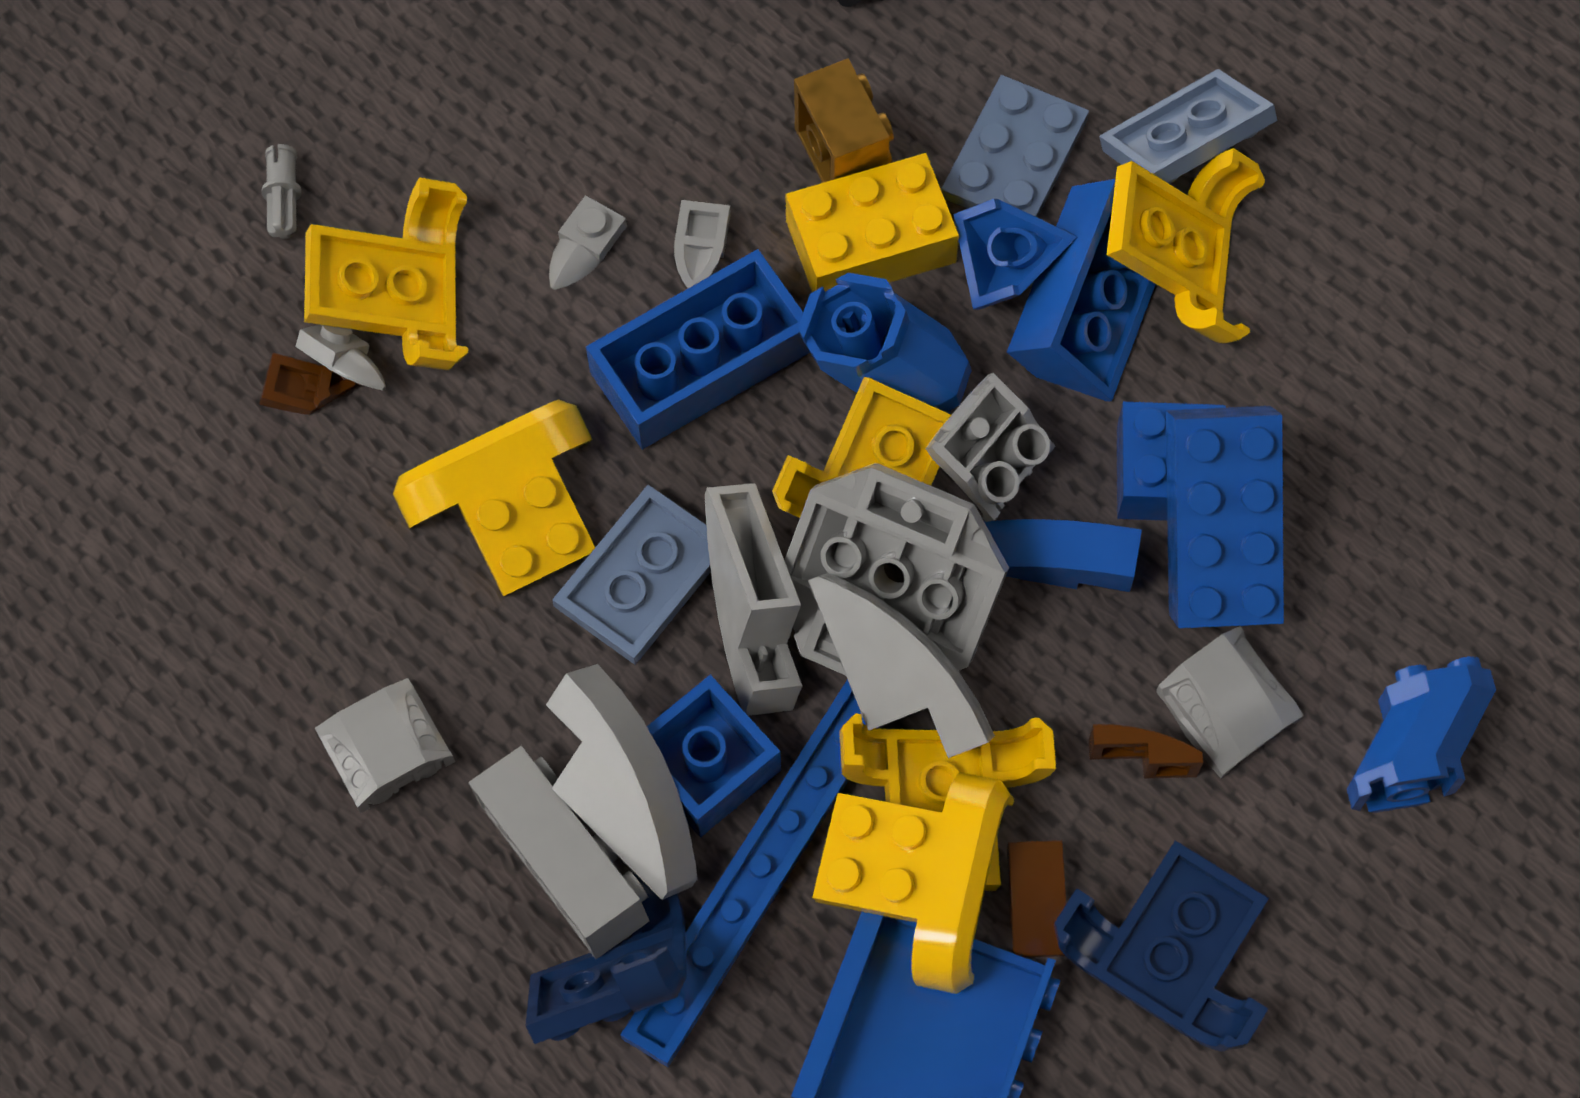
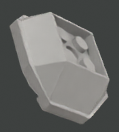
M878 463L822 482L810 489L785 557L786 566L801 603L793 626L795 631L794 638L800 655L846 675L808 581L829 573L877 596L907 617L939 647L958 671L968 667L973 661L1009 570L1008 564L976 506ZM884 563L897 565L904 574V582L897 583L889 579L884 571Z

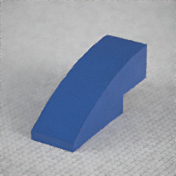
M1016 519L984 521L1009 566L1006 577L1077 589L1078 583L1125 592H1130L1142 529L1067 520Z

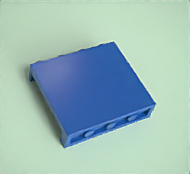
M861 912L791 1098H1019L1024 1083L1015 1080L1014 1077L1020 1060L1023 1059L1032 1063L1043 1032L1033 1028L1039 1008L1050 1012L1061 981L1050 977L1056 960L1048 958L1046 965L974 939L971 955V969L974 974L973 984L957 994L920 987L914 983L912 977V949L917 923Z

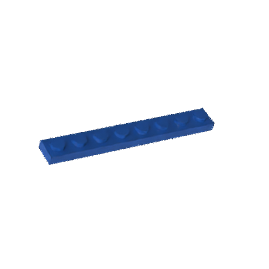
M848 679L686 931L687 977L679 996L643 1011L635 1012L621 1033L622 1040L666 1067H669L835 804L837 794L843 791L849 781L841 772L840 730L855 713L861 714Z

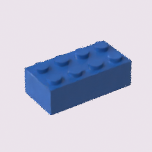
M759 249L587 345L586 352L590 373L643 450L809 354L810 351L798 330L803 311Z
M1271 406L1166 410L1169 616L1178 628L1284 624L1282 414Z

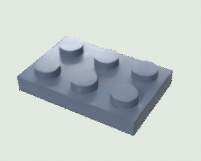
M1217 69L1101 134L1099 138L1103 152L1121 165L1133 161L1170 184L1181 175L1204 162L1212 160L1218 154L1244 139L1253 137L1258 131L1276 122L1277 116L1273 103Z
M1001 75L941 188L944 199L967 209L991 199H999L1038 218L1088 120L1089 110Z
M647 485L552 599L554 607L636 665L711 573L707 526L653 487Z

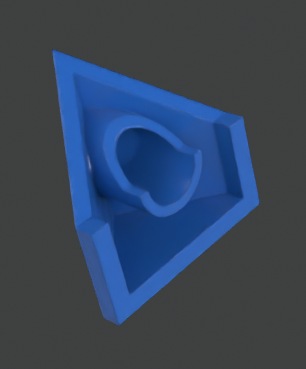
M991 199L953 214L959 234V244L974 310H980L1021 295L1077 238V236L999 199Z

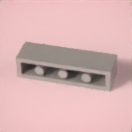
M520 746L468 783L485 813L594 958L598 959L649 922V918L642 905V902L648 898V895L631 871L624 875L620 874L612 863L618 859L616 853L597 834L592 837L582 825L585 822L552 789L557 781V777L542 757L533 761L524 748Z

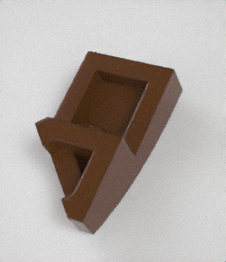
M273 353L269 362L259 405L310 415L359 384L338 375L324 365L320 366Z

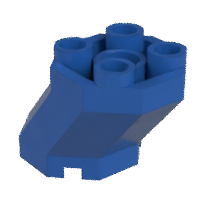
M848 272L836 279L838 285L825 291L824 287H821L810 293L798 325V330L820 370L856 393L863 378L867 377L948 414L951 413L952 409L960 405L972 371L969 360L948 328L894 293L887 279Z
M1469 656L1450 662L1446 668L1428 670L1426 665H1413L1398 670L1395 673L1397 682L1386 686L1378 699L1383 721L1347 787L1352 810L1360 811L1365 802L1368 812L1372 813L1420 806L1431 802L1428 792L1441 787L1443 797L1458 791L1466 780L1460 759L1496 691L1491 670L1482 668L1478 657Z

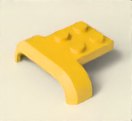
M1234 148L1214 157L1202 168L1194 179L1187 195L1133 161L1117 166L1107 256L1174 294L1175 310L1180 321L1217 343L1237 341L1250 333V328L1242 323L1232 325L1223 319V303L1232 218L1241 200L1248 193L1262 187L1265 183L1258 163Z
M419 177L408 202L403 238L311 224L306 232L304 322L402 336L403 354L408 365L441 370L451 369L468 353V347L456 344L455 286L456 231L461 212L467 203V195L455 183Z
M864 377L824 471L787 455L772 490L778 508L800 518L810 489L815 485L874 463L881 464L931 486L940 466L931 458L926 447L951 414L871 378Z
M556 400L405 472L398 477L393 496L409 528L458 504L503 596L589 555L595 549L588 531L552 458L593 440L577 406L562 400Z
M855 713L840 730L841 772L846 779L855 783L884 786L885 802L943 812L948 791L958 773L998 779L1004 783L1006 788L1031 784L1050 776L1056 770L1053 730L1040 718H1031L1023 726L1010 730L993 731L995 737L990 742L948 758L937 730L874 728L868 731L867 726L863 724L862 714ZM998 838L994 847L985 891H996L1001 885Z
M958 773L954 778L945 800L943 812L838 793L812 898L817 903L916 922L912 949V977L914 983L920 987L957 994L973 984L974 974L971 969V955L975 931L1001 818L1006 806H1013L1014 798L1001 780L966 773Z

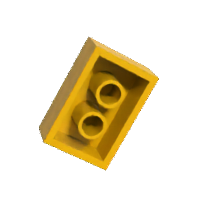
M927 153L785 194L786 223L812 292L821 287H824L825 291L838 285L836 279L848 272L887 279L890 283L956 263L959 234Z

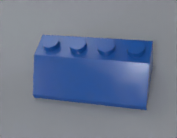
M1116 179L1071 187L1056 227L1077 236V238L1035 279L1007 350L1010 356L1036 378L1104 401H1112L1156 285L1107 256Z

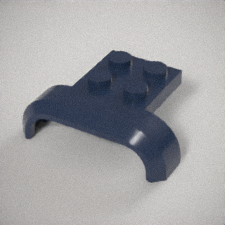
M1174 841L1120 928L1113 925L1098 912L1093 898L1077 888L1054 923L1060 950L1076 966L1183 1035L1205 1047L1217 1051H1228L1245 1047L1268 1011L1267 1007L1252 998L1238 1000L1216 990L1214 987L1269 898L1177 841Z
M632 871L648 895V898L642 902V905L649 918V922L632 933L631 938L621 941L598 959H595L591 953L530 975L526 1028L534 1044L548 1039L553 1041L563 1040L574 1035L583 1026L600 1020L606 1022L615 1021L626 1016L631 1010L637 1013L679 996L687 977L685 918L678 893L661 900Z

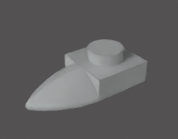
M585 195L558 231L559 242L553 252L549 267L550 288L556 290L569 286L590 274L601 263L627 227L626 218Z
M681 200L674 241V258L678 273L687 288L711 276L720 258H724L731 215L730 205Z
M316 325L300 329L295 347L346 379L374 389L386 390L381 372L367 356L370 344L354 335L352 329L326 325Z

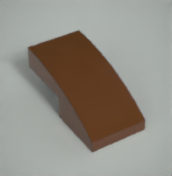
M1093 724L1088 739L1090 760L1142 758L1144 779L1197 777L1203 764V752L1178 739L1151 730L1113 724Z
M1062 840L1008 842L1007 859L1012 953L1024 958L1065 956L1059 948L1054 929V923L1066 905Z

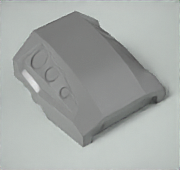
M990 373L974 388L938 430L926 447V450L931 458L976 504L983 513L984 521L989 522L994 521L1000 514L998 510L1003 509L1005 506L1004 502L1014 498L1018 492L1019 484L1026 476L1032 474V468L1047 458L1048 454L1055 448V445L1049 439L1045 430L1038 425L1030 409L994 373Z
M1241 626L1223 633L1180 664L1158 685L1156 691L1173 714L1184 735L1196 749L1203 752V758L1220 778L1228 774L1238 763L1290 725L1296 724L1304 716L1293 698L1258 657L1245 638L1244 630Z
M408 678L380 689L337 712L315 727L360 813L370 809L368 803L375 805L385 802L404 785L414 780L417 782L422 778L434 775L442 768V762L446 767L455 762L452 753Z

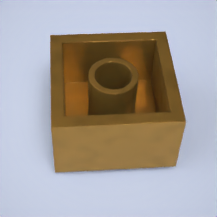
M849 58L794 79L795 130L822 183L892 163L889 142L894 140V134L891 124L884 112L877 114L871 102L873 101V93L868 79L863 73L856 74Z

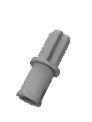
M278 144V158H275L274 146H270L265 152L267 182L262 187V196L267 200V231L269 235L288 239L297 229L296 201L301 196V188L296 183V150L289 145Z

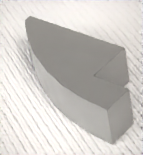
M756 484L708 487L705 492V513L712 584L724 649L741 709L748 716L791 711L799 696L802 683L787 642L801 607L800 600Z
M829 573L808 580L868 731L928 708L948 758L984 745L995 737L978 700L959 671L939 647L907 617L877 596Z
M598 664L566 673L546 706L582 743L552 789L661 900L692 887L697 880V873L688 823L676 785L664 757L647 726L622 690Z

